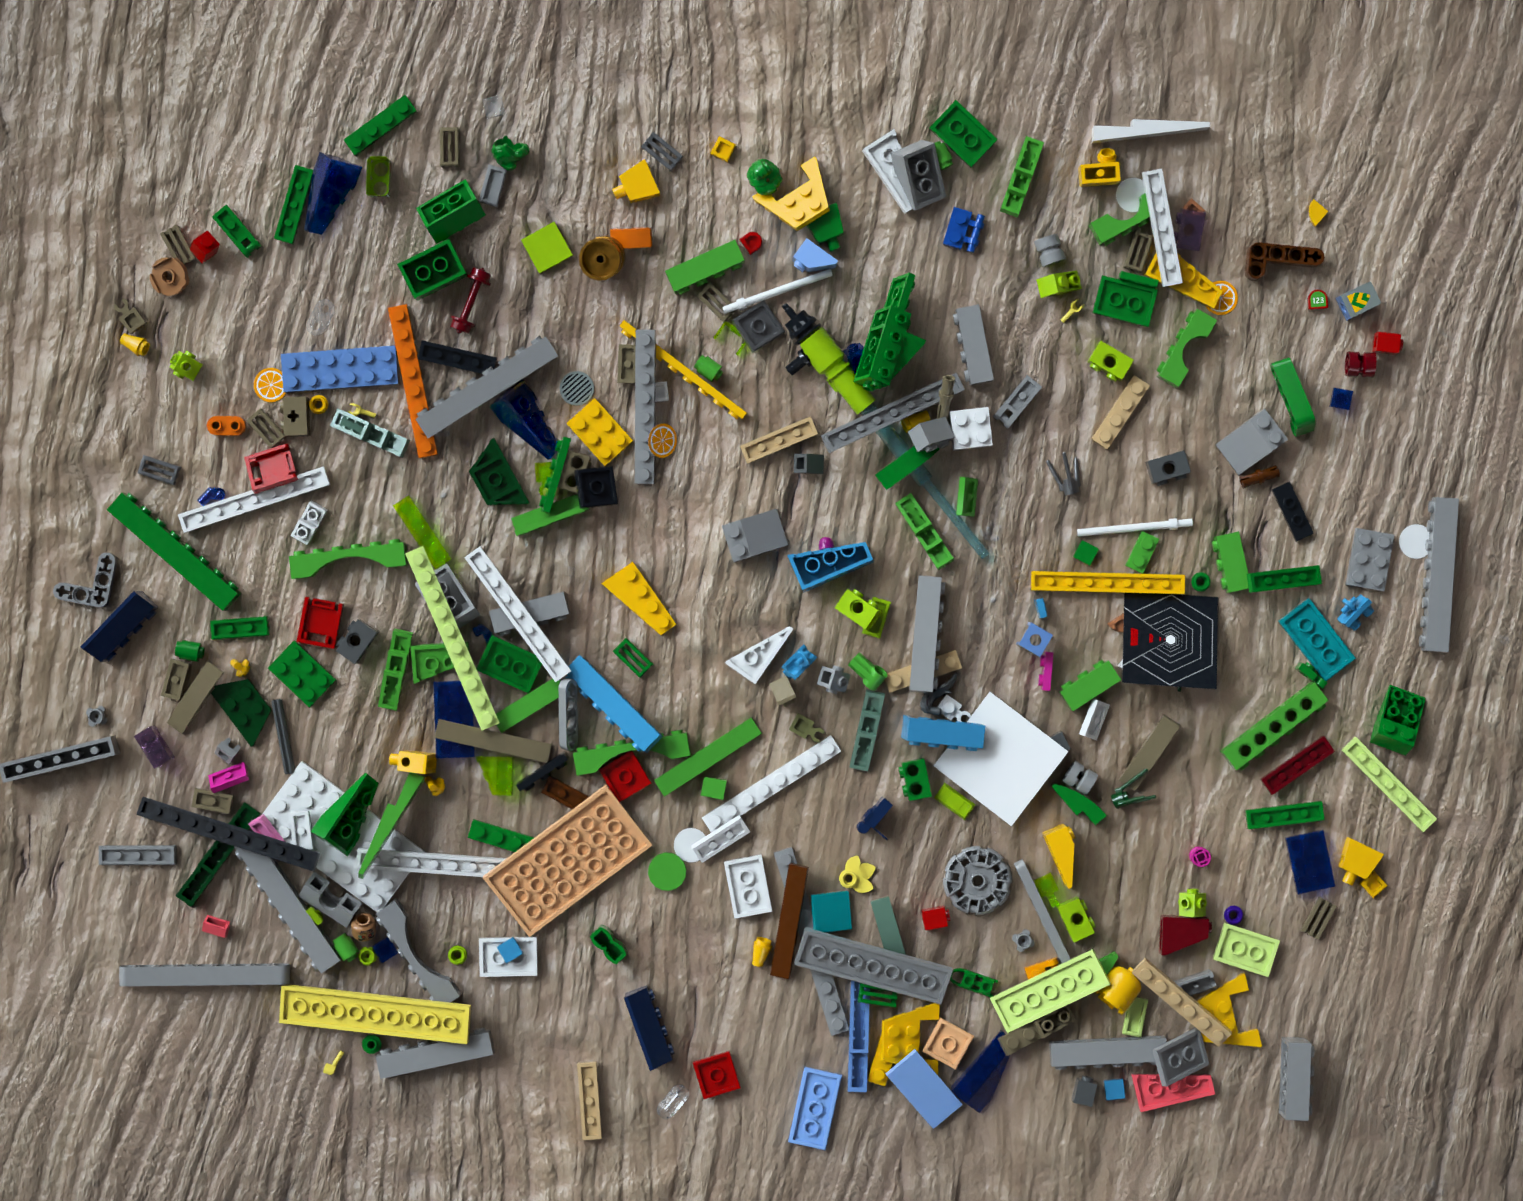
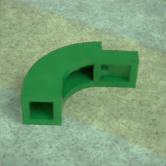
M913 446L885 466L875 476L887 490L926 462L940 449L937 447L935 450L926 453L925 450L917 452L915 446Z

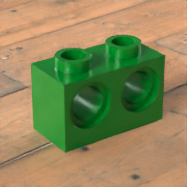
M919 758L901 762L902 767H898L900 778L905 780V785L902 786L904 797H908L909 801L932 797L925 759ZM916 765L918 767L917 774L909 775L907 772L908 767ZM914 784L921 785L922 790L919 794L911 792V787Z

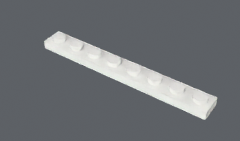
M325 467L297 475V481L255 494L251 490L178 514L183 532L187 533L329 486L330 482Z
M481 546L464 557L553 680L557 682L571 672V669Z
M828 736L703 816V821L712 833L733 818L743 815L837 755L841 750L832 736Z
M358 848L356 868H361L369 848ZM382 849L370 869L483 877L507 858Z

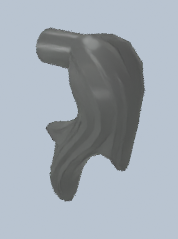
M957 672L946 683L938 686L937 689H933V694L925 693L923 695L920 707L924 713L940 716L941 708L934 707L933 703L942 695L952 694L950 689L957 680Z

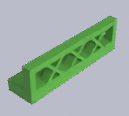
M578 494L554 502L550 513L542 512V507L513 517L511 520L516 536H521L586 512L590 508L580 509Z

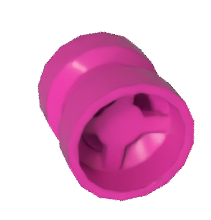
M1197 846L1191 849L1189 858L1196 866L1205 867L1209 864L1211 855L1205 848Z

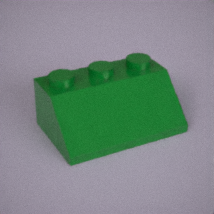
M466 179L416 208L436 244L463 230L473 222L479 221L486 215Z

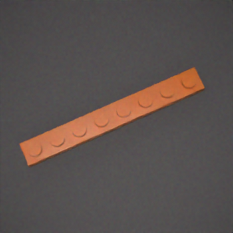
M404 304L389 307L388 312L418 457L424 458L438 455L435 436L427 438L415 420L418 418L417 413L425 408L429 411L408 306Z

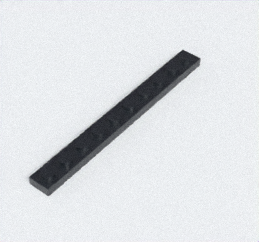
M142 797L136 814L310 871H315L320 856L319 852L146 797Z

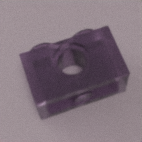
M1181 208L1180 212H1177L1175 224H1178L1177 232L1174 231L1176 248L1200 251L1206 215L1204 211ZM1191 224L1193 231L1190 234H1185L1183 228Z
M155 725L149 726L134 736L154 769L175 758Z

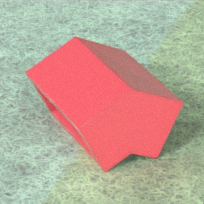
M207 915L203 922L202 931L226 938L230 922Z

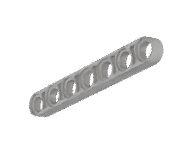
M1021 859L1015 862L1014 866L1061 964L1070 960L1024 861Z

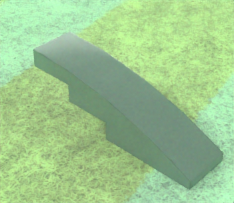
M338 408L330 424L331 427L402 458L411 441Z
M866 689L849 768L863 771L869 770L885 693Z
M889 896L870 901L884 949L905 954Z

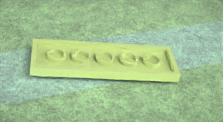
M1091 949L992 996L990 1000L1006 1032L1009 1033L1111 983L1094 949Z

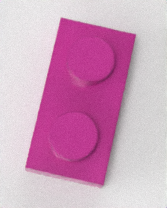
M1044 651V655L1040 657V667H1043L1042 674H1039L1038 686H1041V690L1050 691L1054 652Z
M245 762L208 775L210 789L213 793L249 780Z

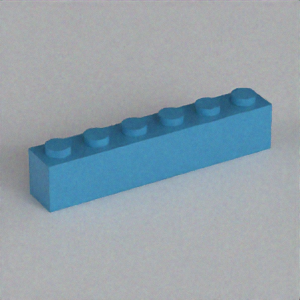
M579 655L568 666L571 672L565 678L575 680L581 688L579 690L580 694L586 699L590 697L594 701L592 703L593 707L599 712L603 710L607 714L605 717L607 721L612 725L616 723L621 728L619 730L620 734L626 739L630 737L634 741L632 745L639 752L643 750L648 753L663 737L584 657Z

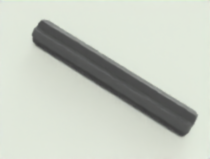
M282 699L272 700L271 703L284 773L292 774L294 773L295 766Z

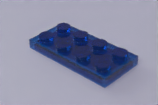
M433 682L435 732L438 719L474 727V712L461 682ZM436 738V759L475 757V747Z

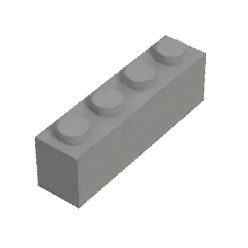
M979 304L958 308L955 310L956 314H953L954 325H958L959 333H956L958 344H962L963 348L960 356L962 363L966 364L967 370L964 371L965 381L969 382L970 386L991 382L994 378Z
M565 592L522 602L538 626L548 624V620L555 618L556 621L567 619L566 615L570 614ZM501 608L489 611L494 633H500V636L510 634V629H514L515 626Z

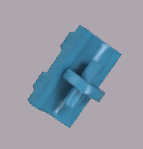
M1361 594L1357 598L1353 596L1350 601L1344 598L1342 603L1345 606L1340 610L1342 614L1337 620L1346 627L1357 630L1361 626V622L1357 618L1361 614L1369 617L1374 612L1370 605L1372 602Z
M803 644L782 665L783 673L789 679L793 678L796 680L817 659V656L810 653Z

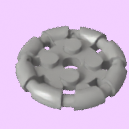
M971 846L962 849L961 853L957 856L954 855L949 860L944 870L946 875L943 878V886L946 896L950 897L952 904L964 913L968 914V912L975 913V915L991 913L997 906L1001 907L1010 894L1011 890H1009L1010 883H1012L1010 867L1008 864H1005L1003 857L991 848L983 849L980 846ZM985 856V863L978 861V857ZM967 858L970 863L963 867L960 862ZM995 864L1000 868L996 873L992 868ZM954 873L959 874L958 881L953 880ZM977 875L983 878V883L980 886H975L972 883L973 878ZM997 881L1003 882L1002 888H996ZM959 889L964 893L961 897H958L956 891ZM992 894L995 899L988 903L985 898ZM971 899L978 900L977 905H970Z

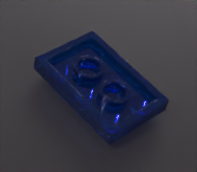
M1324 830L1285 837L1297 894L1336 887Z

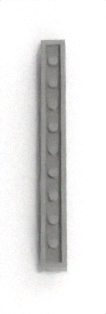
M792 847L774 852L784 887L786 885L789 864H797ZM806 890L798 929L801 939L805 927L813 929L812 909ZM810 969L831 1036L849 1031L833 976Z

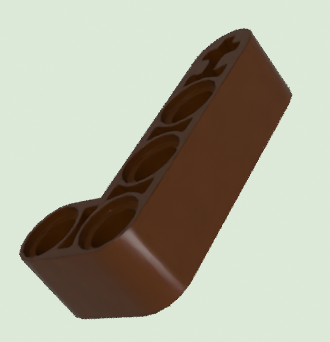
M1254 243L1247 250L1245 276L1251 281L1260 279L1265 273L1266 263L1313 268L1324 261V253L1318 248ZM1257 247L1261 250L1260 257L1253 255V248ZM1273 249L1280 252L1279 259H1275L1272 256ZM1292 251L1299 254L1298 261L1291 258ZM1313 254H1315V257L1318 258V260L1314 262L1312 258L1305 259V256L1310 257ZM1254 266L1259 269L1258 276L1251 274V267Z

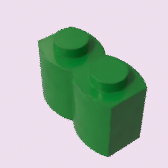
M601 924L591 933V941L597 948L603 950L610 962L617 964L627 955V949L624 944L614 938L613 933L608 927Z

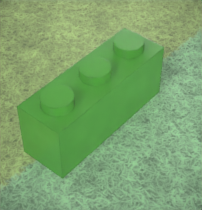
M1239 531L1215 536L1214 541H1212L1214 553L1217 552L1219 559L1216 560L1218 571L1222 573L1223 578L1220 579L1222 589L1226 590V593L1248 589V569Z
M1103 659L1093 665L1094 669L1091 671L1085 670L1077 675L1078 679L1074 682L1069 680L1061 685L1062 690L1059 693L1071 711L1078 709L1121 681V678L1108 660L1105 662Z

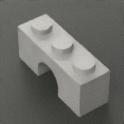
M314 872L303 886L298 897L347 928L353 917L356 916L362 903L348 893L342 898L334 896L328 889L330 882Z

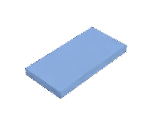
M916 1049L885 1073L933 1129L963 1105Z
M804 1066L788 1139L789 1143L826 1150L842 1074Z

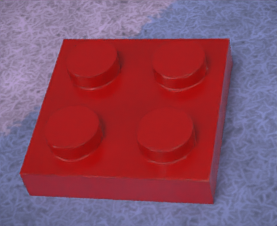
M629 751L599 769L619 802L651 784L650 779L633 751Z
M730 1051L693 1061L703 1099L741 1088Z

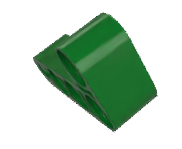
M1288 357L1271 363L1272 374L1291 417L1290 426L1294 436L1298 437L1314 431L1316 425L1315 416L1291 359Z

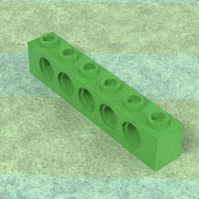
M1310 682L1220 750V752L1234 770L1240 769L1241 771L1250 764L1248 761L1255 757L1257 759L1265 753L1264 749L1268 746L1273 747L1278 744L1281 736L1291 734L1298 723L1303 724L1311 718L1310 714L1314 711L1319 712L1326 707L1325 703L1329 700L1315 682ZM1304 699L1310 701V706L1306 710L1301 705ZM1290 710L1295 713L1292 721H1288L1286 718V714ZM1274 722H1277L1280 726L1276 733H1273L1271 730V725ZM1258 734H1263L1264 736L1262 744L1256 743L1255 739ZM1244 745H1247L1249 748V753L1246 756H1242L1240 753V749Z

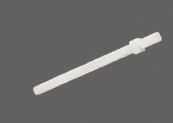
M831 269L746 299H737L736 302L722 307L724 314L738 309L740 311L744 310L749 305L833 276Z
M1177 518L1161 522L1077 529V536L1168 528L1169 530H1178L1179 527L1193 526L1192 519L1177 520Z

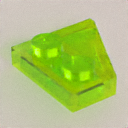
M476 756V760L483 770L482 774L489 784L492 795L512 796L514 757Z

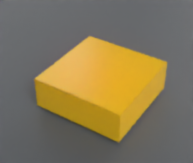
M719 136L710 154L728 163L736 144Z
M1375 871L1366 880L1364 879L1359 883L1372 898L1388 886Z

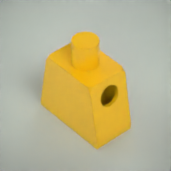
M645 159L621 174L619 178L622 185L612 189L616 200L627 195L630 203L660 196L658 187Z
M407 750L399 751V754H390L389 764L396 765L398 771L420 774L436 773L438 754Z
M1347 837L1338 866L1347 870L1342 881L1353 886L1357 876L1366 880L1384 854Z

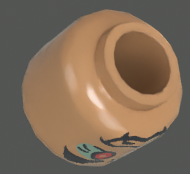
M360 913L353 917L351 921L353 937L362 942L369 941L375 937L377 932L376 920L372 915Z

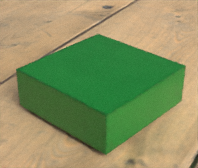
M1081 540L1073 557L1090 566L1099 549Z

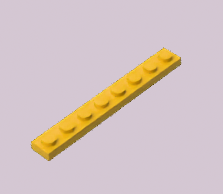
M623 320L620 324V327L623 328L621 332L628 338L632 336L636 338V328ZM656 344L657 360L661 362L664 359L669 363L667 366L675 373L679 371L684 375L682 379L690 385L693 382L699 386L697 390L706 397L708 394L715 398L713 402L721 408L726 406L730 409L728 413L735 419L739 417L743 419L746 416L747 412Z
M1031 571L1030 590L1185 594V575Z

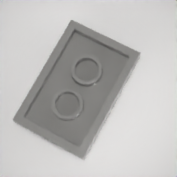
M1355 528L1345 585L1385 591L1394 540L1393 534Z
M1197 1028L1152 1050L1162 1086L1167 1087L1210 1065L1201 1032Z

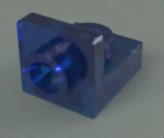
M861 343L850 344L847 349L843 350L855 374L864 349Z

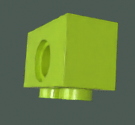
M1099 341L1087 362L1091 364L1090 368L1097 372L1102 370L1107 373V378L1116 382L1117 380H1123L1134 360L1103 341ZM1108 357L1114 360L1112 368L1105 365V359Z
M847 589L835 606V609L864 629L870 630L882 613L878 609L879 605L871 599L867 602L862 598L864 594L854 589L852 591ZM859 603L863 604V611L861 613H857L855 610L856 605Z
M1076 896L1056 906L1074 943L1095 933L1093 928L1096 926L1092 917L1088 918L1085 913L1088 908L1083 899L1079 900ZM1075 914L1082 915L1080 923H1073L1072 918Z

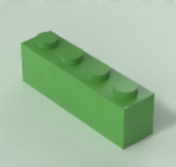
M733 240L665 270V273L674 293L679 292L681 295L690 291L689 287L697 285L699 287L708 283L707 279L714 277V279L724 276V272L729 269L735 271L742 268L745 260L736 240Z

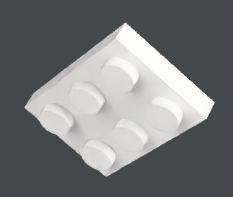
M762 854L724 861L734 918L772 912Z
M537 936L514 937L523 954L508 963L503 959L497 946L512 937L479 938L480 977L537 976Z

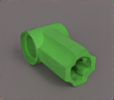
M860 652L848 664L850 668L863 678L864 685L873 691L877 690L888 676L882 667L873 665Z

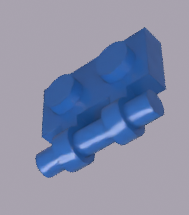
M954 207L943 245L961 250L963 243L969 244L967 251L974 253L976 246L980 242L978 238L980 231L983 230L985 225L983 223L985 216L978 214L976 221L970 220L972 212ZM968 226L973 227L971 237L965 236Z

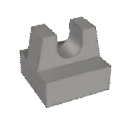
M227 738L225 741H221L214 754L230 765L240 750V746L237 745L235 748H230L231 739Z

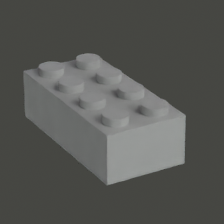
M1282 1037L1279 1114L1285 1120L1309 1121V1115H1312V1104H1309L1310 1096L1313 1095V1085L1310 1084V1077L1314 1075L1311 1058H1314L1315 1050L1312 1043L1302 1037Z

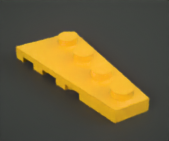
M1155 253L1145 276L1159 280V283L1162 284L1157 254ZM1178 254L1183 283L1167 287L1214 309L1223 291Z
M631 562L601 583L660 635L677 625L634 562Z

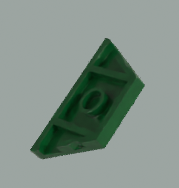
M492 438L478 457L476 463L469 470L487 505L530 503L496 439Z
M250 679L215 685L214 690L211 692L212 696L248 744L253 747L272 711L271 707Z

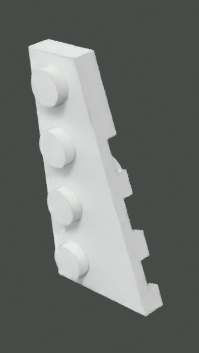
M895 129L865 147L862 152L903 213L906 214L913 208L894 171L890 153L902 148L898 143Z

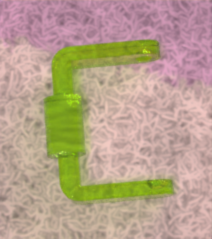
M724 322L713 338L716 339L725 325L737 336L740 337L741 335L734 325ZM744 341V343L742 344V346L739 348V350L737 351V353H736L737 356L740 354V352L742 351V349L745 347V345H746V342H745V341Z

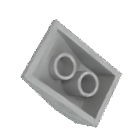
M920 140L890 153L894 171L913 210L916 211L946 197L935 143Z
M1263 409L1215 445L1235 472L1240 475L1288 439L1266 409Z
M777 509L722 525L733 562L788 545Z
M446 563L436 569L434 572L458 627L461 628L480 616L479 611L449 565ZM416 582L415 585L424 598L418 582Z

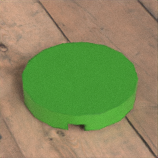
M664 852L652 859L648 875L655 887L660 890L670 891L678 888L683 883L686 877V866L684 861L676 854Z

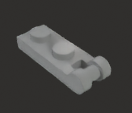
M1027 375L993 417L996 420L1002 421L1004 423L1003 426L1008 429L1042 386ZM1006 409L1013 413L1010 417L1004 414Z

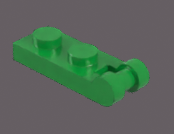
M227 204L212 216L246 258L252 255L251 252L255 249L258 250L262 246ZM248 239L251 243L245 247L242 243Z

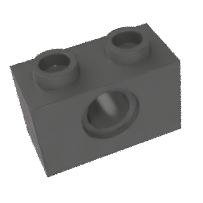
M1185 450L1145 462L1151 484L1157 483V486L1169 483L1168 479L1175 477L1176 481L1187 478L1186 474L1191 472ZM1166 464L1172 465L1173 472L1171 474L1165 473L1164 466Z
M357 619L356 622L353 620L347 628L349 633L346 637L342 636L336 644L338 646L336 652L354 664H358L379 633L361 619ZM354 635H358L361 639L358 646H354L351 642Z

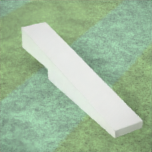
M1133 119L1130 122V127L1093 126L1091 144L1203 131L1210 127V122Z

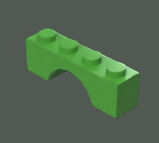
M1146 193L1139 197V209L1134 217L1128 220H1117L1106 214L1089 224L1099 245L1104 243L1107 246L1116 241L1114 237L1120 234L1123 237L1133 231L1132 227L1136 225L1142 227L1149 223L1150 215Z
M1196 309L1194 312L1190 311L1185 319L1188 322L1184 329L1180 328L1175 337L1178 339L1176 344H1171L1166 352L1168 358L1165 362L1162 361L1156 370L1159 372L1157 375L1159 379L1175 388L1180 386L1188 372L1182 358L1186 343L1194 338H1207L1217 322L1215 318L1199 309Z

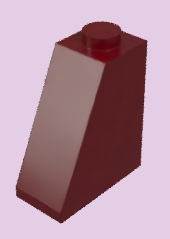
M1161 915L1159 954L1168 955L1208 939L1209 933H1212V922H1209L1207 917Z

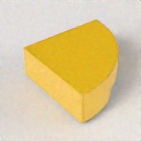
M1313 199L1309 205V218L1315 227L1328 211Z

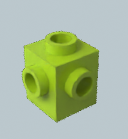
M187 350L185 353L178 351L170 360V368L174 370V375L181 379L187 377L194 381L203 364L195 360L196 356Z
M1187 889V892L1179 893V916H1206V893H1200L1199 889Z

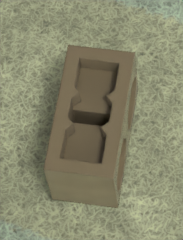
M568 450L558 488L577 493V486H568L567 479L570 476L575 477V470L589 469L592 461H589L590 456ZM576 457L582 461V466L578 469L572 465V461Z

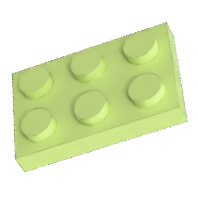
M1224 922L1212 959L1269 977L1280 940Z

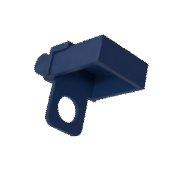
M882 796L861 818L863 821L857 824V830L861 834H865L872 827L888 841L889 839L879 832L875 826L893 805Z

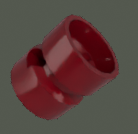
M1347 352L1345 358L1346 376L1357 377L1359 374L1362 377L1373 378L1375 376L1377 366L1376 353L1364 352L1360 355L1359 352Z

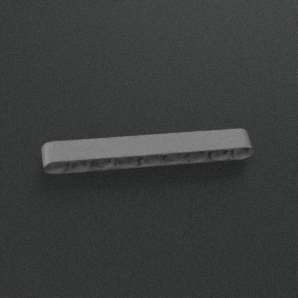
M290 964L119 966V986L290 984Z

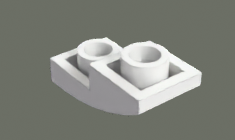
M311 500L302 517L298 520L291 536L308 545L328 509Z

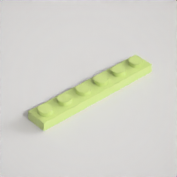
M1354 737L1341 750L1422 832L1437 820L1357 737Z

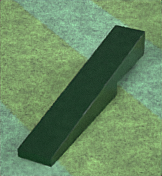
M244 802L228 824L249 830L250 826L248 824L256 819L260 813ZM216 840L176 894V897L188 906L193 907L234 851L235 846Z

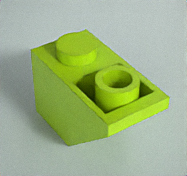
M1077 270L1055 273L1036 279L1041 298L1082 289Z

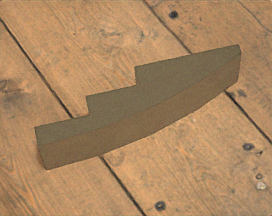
M207 661L167 723L183 734L204 706L206 699L214 690V686L222 677L224 671L210 661Z
M1163 715L1145 739L1142 747L1133 757L1119 781L1125 784L1144 769H1148V772L1128 786L1135 791L1163 753L1180 725L1166 715Z

